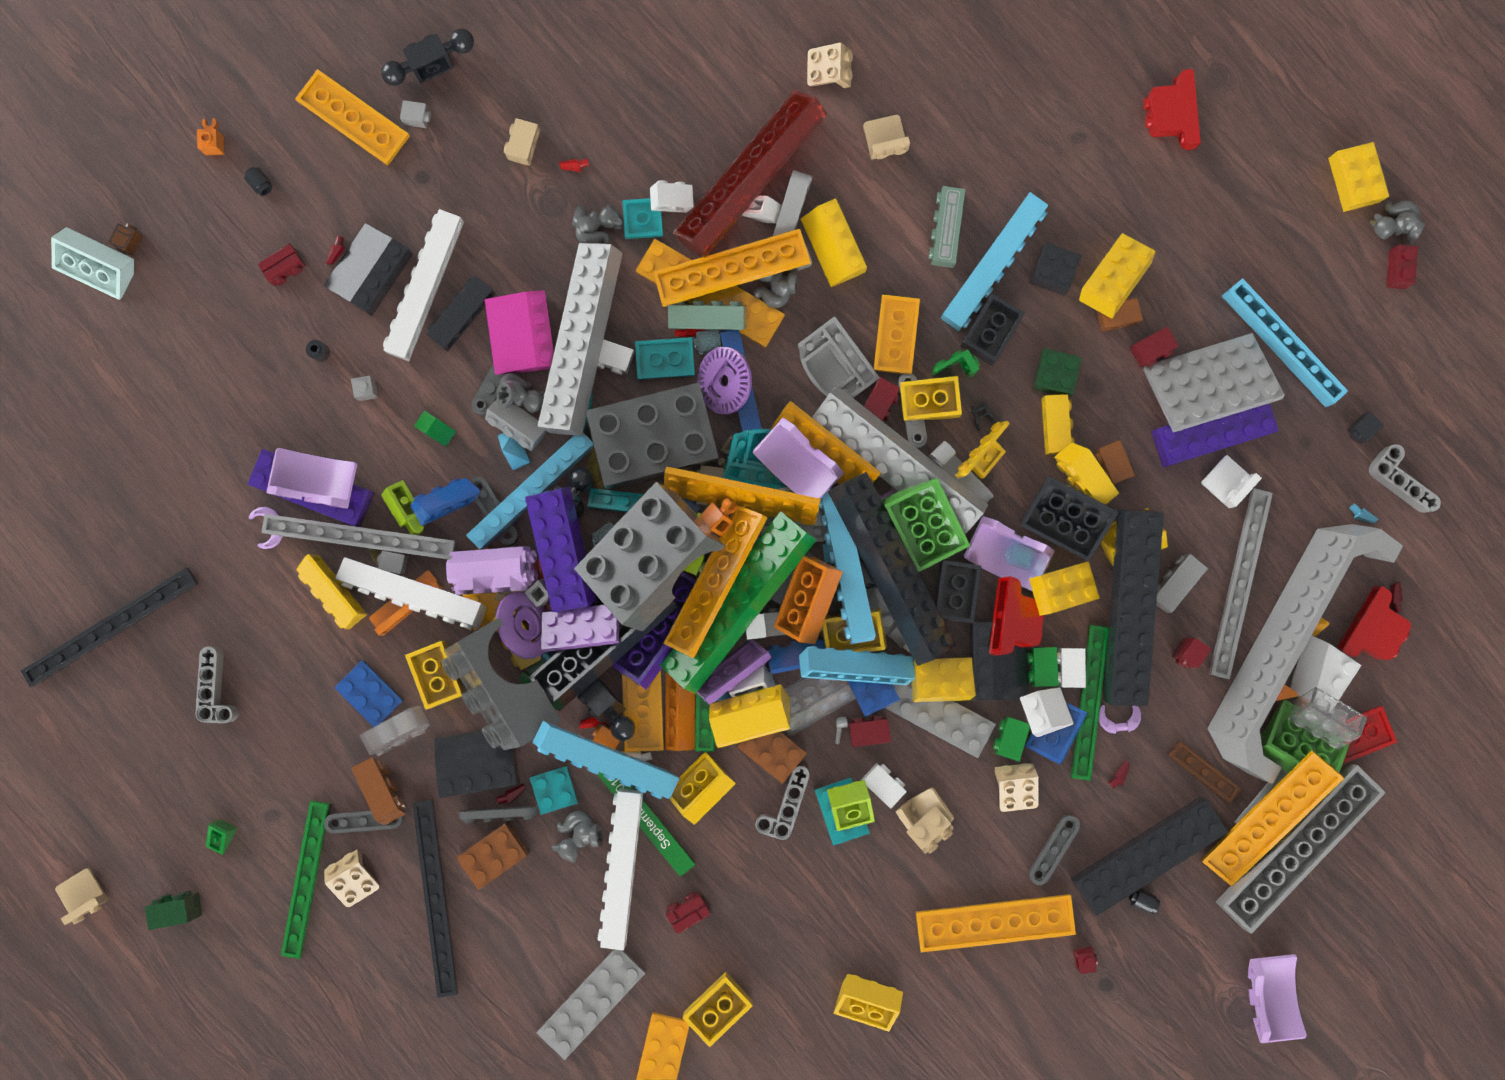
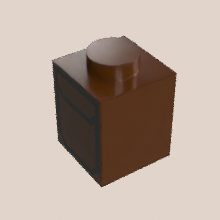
M117 223L108 244L127 254L133 255L142 235L136 232V227L128 223L125 226Z

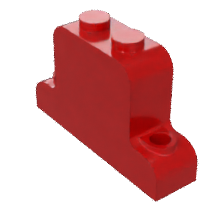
M1194 69L1183 70L1178 77H1174L1172 86L1154 87L1148 96L1144 98L1143 107L1147 112L1145 127L1148 128V132L1152 137L1177 136L1179 144L1183 149L1192 150L1196 149L1201 143Z
M1012 576L998 579L989 654L992 655L1009 654L1013 651L1014 645L1024 648L1037 646L1041 642L1045 615H1039L1035 599L1021 594V582Z
M1383 586L1373 587L1338 644L1337 649L1347 656L1357 657L1361 651H1364L1377 660H1390L1399 654V647L1410 635L1411 624L1407 619L1389 608L1392 594L1388 589Z

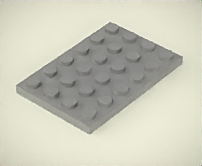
M1253 333L1162 360L1150 367L1146 365L1143 369L1172 432L1283 399L1285 396Z

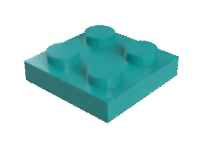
M651 198L622 200L625 239L663 237L661 211L651 210Z
M568 765L530 777L540 815L579 803Z

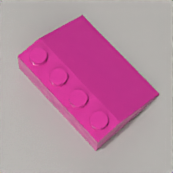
M545 290L527 291L485 299L495 375L550 370L554 351Z

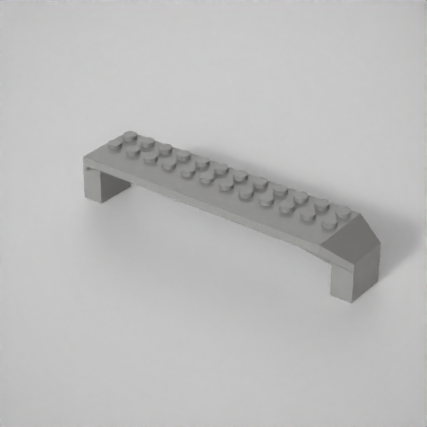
M1356 524L1319 528L1316 530L1207 728L1223 759L1245 773L1273 785L1282 767L1263 756L1260 728L1353 558L1364 555L1368 558L1394 563L1403 545L1379 528Z

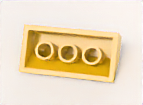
M836 198L819 205L800 219L830 287H834L866 272L867 266Z
M313 554L305 556L296 569L299 572L298 577L304 584L308 583L312 588L310 591L313 596L321 599L324 603L322 605L329 614L332 613L336 618L334 621L340 628L351 629L368 615L347 588L341 586L342 582L335 579L336 575L321 556Z
M779 684L711 703L709 721L717 747L720 748L790 729V697L782 685Z

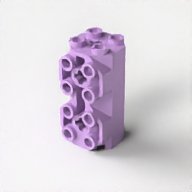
M530 547L450 552L449 556H452V559L447 560L446 563L448 583H453L454 587H451V589L455 591L456 595L525 591L530 588L529 586H532L533 582L538 580V573L535 570L537 554L535 551H531Z

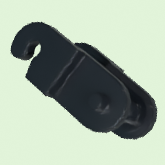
M984 402L981 407L976 409L971 407V414L975 417L974 423L978 431L981 430L978 420L985 416H989L993 425L996 423L992 412L989 413L988 405H985ZM982 410L985 411V414L980 416L977 415V412Z

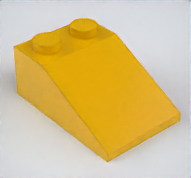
M958 376L900 382L904 421L941 420L961 417Z

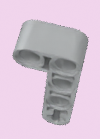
M793 170L773 236L796 230L813 176Z
M943 441L928 458L985 503H988L994 497L993 494L971 471L967 476L961 478L955 476L962 462L955 456V450L946 441Z
M1397 444L1384 447L1370 464L1369 474L1417 511L1427 513L1439 509L1441 505L1439 497L1397 467L1404 458V448ZM1390 450L1394 452V458L1390 456ZM1379 465L1383 467V473L1379 471ZM1395 476L1399 480L1398 485L1394 481ZM1411 488L1414 490V496L1410 494Z
M217 646L205 647L199 654L195 714L196 718L204 723H228L235 721L239 716L237 707L221 704L224 654L222 649ZM213 653L214 657H210L209 654ZM209 670L213 672L212 679L208 678L207 673ZM208 689L212 692L210 699L206 696ZM207 708L211 712L209 718H207L205 715V710ZM226 709L230 712V717L228 719L224 716V711Z
M799 764L790 774L777 817L761 814L756 818L755 826L758 832L780 840L790 837L809 779V771L806 766ZM800 769H803V773L806 774L805 777L801 776L799 782L803 784L802 786L792 783L793 780L797 782L798 776L795 772H799ZM798 788L800 790L799 796L791 797L789 795L790 789ZM790 806L794 809L791 816L784 815L783 810L785 807ZM761 819L769 821L770 824L767 828L764 829L759 826L758 823ZM780 825H785L788 831L782 835L777 832V828Z

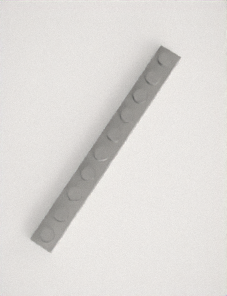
M1255 488L1251 490L1209 675L1230 679L1273 495L1271 492Z
M264 514L261 532L264 534L447 560L452 559V556L449 555L450 552H455L456 541L269 514Z

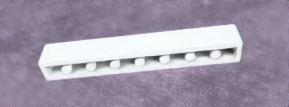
M440 209L433 216V226L431 231H428L425 236L426 243L424 248L419 251L418 264L413 267L411 272L412 279L404 290L405 297L403 302L401 301L397 307L398 314L396 319H393L391 322L389 337L387 336L384 340L383 347L386 353L410 361L464 224L461 217Z
M345 557L335 578L342 582L341 586L352 590L353 587H356L358 592L369 595L370 592L374 593L375 598L383 601L386 598L391 599V603L401 607L403 604L409 605L408 609L415 612H420V609L426 611L425 614L430 617L437 618L438 615L443 617L445 622L454 624L455 621L459 622L461 627L471 630L472 627L480 628L487 607L482 603Z
M620 788L618 793L614 794L613 805H616V811L612 813L611 824L614 825V829L609 835V844H612L611 852L608 851L607 863H610L604 879V882L607 883V890H604L602 902H605V910L602 909L600 921L603 922V928L599 929L598 941H601L600 948L624 950L627 943L643 792L639 790Z

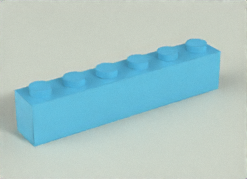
M810 646L799 655L801 677L896 685H907L915 679L913 657L905 656L904 654L888 655L886 652L876 654L870 653V651L853 652L851 649L840 651L835 650V648L818 649L816 646Z

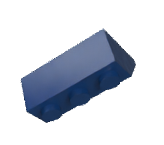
M456 478L450 481L448 486H438L432 489V493L417 495L414 497L411 508L420 525L423 526L472 504L480 494V490L467 478L461 480Z
M818 636L815 644H800L798 641L788 642L789 646L781 647V644L769 646L770 650L766 651L771 656V659L768 660L770 672L775 674L800 669L799 655L810 646L826 649L824 639L819 640Z

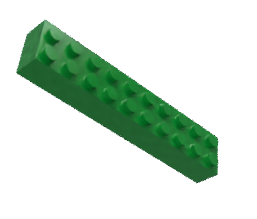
M780 511L749 552L694 659L672 649L660 666L683 689L696 694L817 539Z

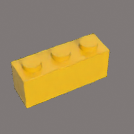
M1068 394L1048 395L1041 398L1045 455L1058 454L1071 442L1074 443V438L1071 437L1073 420L1069 416L1072 403L1068 399Z

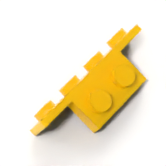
M1008 421L995 423L991 427L992 431L990 434L981 439L980 446L970 452V458L958 467L959 471L955 476L961 478L967 476L973 470L980 479L985 478L1006 452L996 440L1010 423Z

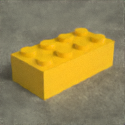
M1122 233L1082 288L1079 301L1112 319L1152 264L1156 251Z

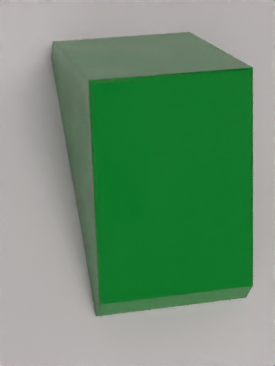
M426 411L422 413L414 427L447 447L457 432Z
M222 819L211 822L208 825L205 846L223 855L237 827Z

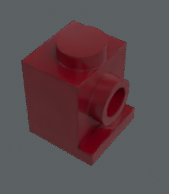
M1093 947L1073 949L1075 966L1080 974L1097 972L1098 958L1096 953L1093 952Z

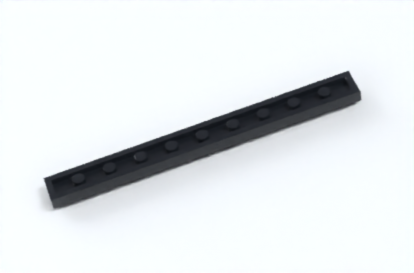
M184 568L22 669V675L30 687L38 685L198 585V582L190 569Z
M433 799L412 802L437 998L454 996L458 994L434 802Z

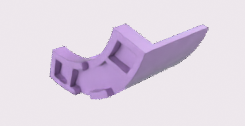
M782 418L753 450V454L794 493L820 498L821 500L844 472L819 449L815 450L809 444L810 441L795 425Z
M277 448L266 493L299 500L305 497L304 501L348 509L357 463Z
M982 516L964 558L975 565H981L982 569L1000 578L1015 577L1020 580L1021 587L1032 591L1029 578L1045 574L1055 551L1048 545L1029 537L1023 536L1021 538V536L1014 533V530L999 521Z
M1295 954L1250 959L1248 978L1252 981V989H1249L1250 1005L1255 1006L1257 1018H1253L1260 1043L1304 1039L1307 1036L1296 994L1295 969L1297 956Z

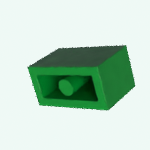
M1057 647L1030 648V652L1027 653L1028 663H1031V671L1028 672L1029 683H1032L1033 687L1059 686Z
M1005 716L1004 720L1002 719L999 724L998 730L1001 731L999 738H996L993 744L994 753L1020 762L1030 729L1029 723Z

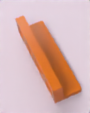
M427 570L415 580L438 589L443 588L430 570ZM392 600L388 601L369 617L376 627L374 629L379 636H384L413 612V610L408 609L409 605L403 604L401 607L391 603Z
M667 672L665 750H695L696 694L683 689Z

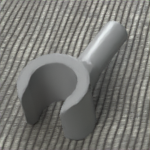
M838 717L836 719V744H840L841 728L847 727L846 717Z

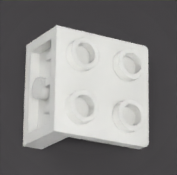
M1226 455L1202 480L1201 484L1228 508H1233L1245 498L1262 478L1257 473L1249 475Z

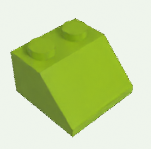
M865 780L827 789L837 831L875 822Z

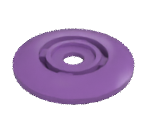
M718 347L710 351L702 360L698 370L697 383H700L705 405L715 413L731 414L738 411L746 403L751 391L752 375L747 360L736 349ZM723 375L728 377V384L725 387L721 384Z
M513 592L504 597L498 606L496 619L500 618L503 623L498 628V632L505 646L521 658L534 659L545 653L541 650L542 613L547 612L544 606L537 608L525 592ZM518 608L519 611L513 615L515 609ZM523 619L529 623L528 630L522 627L521 622Z

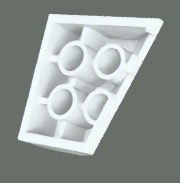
M1311 635L1294 669L1290 688L1297 692V697L1319 712L1330 714L1361 665L1331 644Z

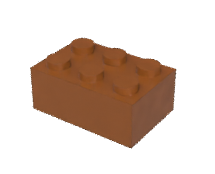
M781 731L739 742L737 748L782 784L807 754L804 749Z
M371 757L351 768L375 821L386 825L406 814L404 811L406 805L403 799L399 798L395 791L398 788L395 782L388 777L387 774L390 771L385 763Z
M507 821L460 854L456 859L479 890L525 858L530 851L510 822Z

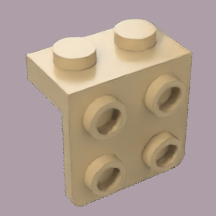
M841 42L810 49L808 51L807 84L810 87L836 82L843 88L851 87V79L853 77L851 70L852 51Z
M899 115L864 123L863 128L871 160L876 158L883 159L893 154L900 155L908 151L910 141L909 137L904 135Z
M1033 763L995 767V775L999 784V808L1002 812L1038 807V775Z
M929 788L907 800L895 811L908 830L935 806L950 823L954 820V816L934 788Z
M935 806L907 831V834L926 854L938 848L937 843L942 839L944 841L953 834L952 830L954 828Z
M358 849L346 854L341 860L330 864L324 870L325 885L346 907L353 906L379 889V883L363 866L362 854Z
M90 868L82 870L55 888L69 913L61 918L64 925L71 922L74 925L85 919V914L89 912L90 914L95 913L102 908L101 904L109 900Z

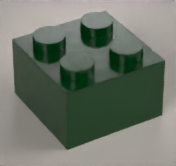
M1044 348L1039 355L1032 389L1055 395L1068 394L1069 398L1074 394L1082 357Z
M191 890L180 892L174 896L172 894L160 896L157 899L151 900L152 903L145 906L148 930L188 923L202 916L199 892L191 893Z

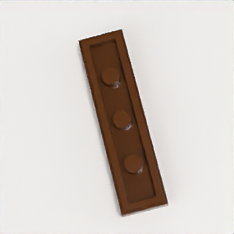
M1180 740L1177 741L1168 753V757L1228 804H1231L1241 791L1238 785Z

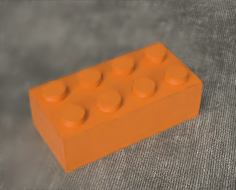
M804 555L795 568L773 627L798 642L815 644L843 571L816 557Z

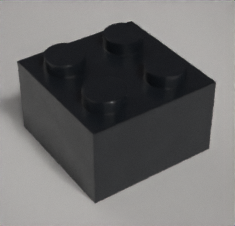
M1046 242L1041 248L1029 283L1065 296L1070 290L1082 255Z

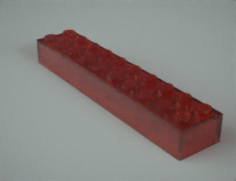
M796 90L789 95L672 232L686 248L703 257L712 252L716 244L762 193V190L768 183L774 179V176L780 169L786 165L791 156L798 151L803 142L810 137L814 129L822 123L828 113L818 99Z

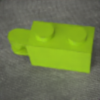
M402 480L387 487L381 496L400 528L406 526L411 535H419L424 526L420 525L411 508L414 498L405 482Z

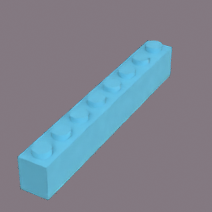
M1031 192L1027 195L940 319L957 331L962 327L966 328L972 320L969 318L971 313L978 312L983 305L980 302L983 297L988 298L993 290L991 285L994 281L997 283L1005 274L1002 272L1004 267L1007 266L1009 268L1015 260L1013 254L1016 251L1020 253L1026 244L1023 240L1026 236H1032L1037 229L1034 226L1038 220L1042 222L1048 212L1045 210L1048 204Z
M1243 278L1222 295L1228 304L1325 407L1335 404L1348 392Z
M582 433V436H573L466 536L480 550H485L528 510L525 500L526 496L546 492L594 449V443L584 433Z
M827 492L820 500L819 509H822L823 516H821L822 527H826L827 531L825 542L827 546L830 545L831 552L828 553L830 564H834L835 568L843 571L836 594L838 601H841L843 606L840 609L841 618L846 620L847 627L844 628L845 637L850 639V644L872 641L875 639L876 634L857 548Z
M542 721L532 742L538 747L537 751L545 755H549V753L555 754L554 757L560 761L570 760L571 764L578 768H582V766L588 767V771L597 775L601 772L604 774V777L612 781L615 778L619 779L621 784L628 787L632 784L636 786L635 789L643 793L650 791L651 795L658 799H661L662 796L670 799L679 780L678 776L668 770L546 721Z

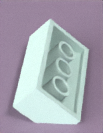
M67 227L51 237L53 269L118 300L123 297L134 275L133 258Z

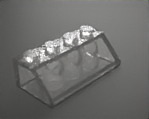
M802 678L786 687L784 690L790 697V729L785 731L791 737L856 699L847 681Z

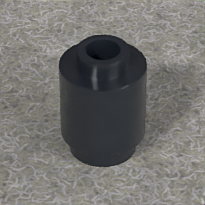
M251 167L245 172L244 180L256 194L265 196L271 192L273 188L271 181L259 167Z
M311 340L306 345V353L310 358L317 362H323L328 359L330 350L323 342Z
M1141 888L1129 896L1131 906L1145 913L1155 914L1159 909L1160 900L1157 899V896Z

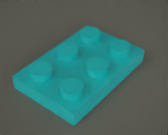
M692 337L635 341L638 380L695 376Z
M851 777L814 789L833 846L870 833L867 824L841 831L836 829L827 789L853 783Z

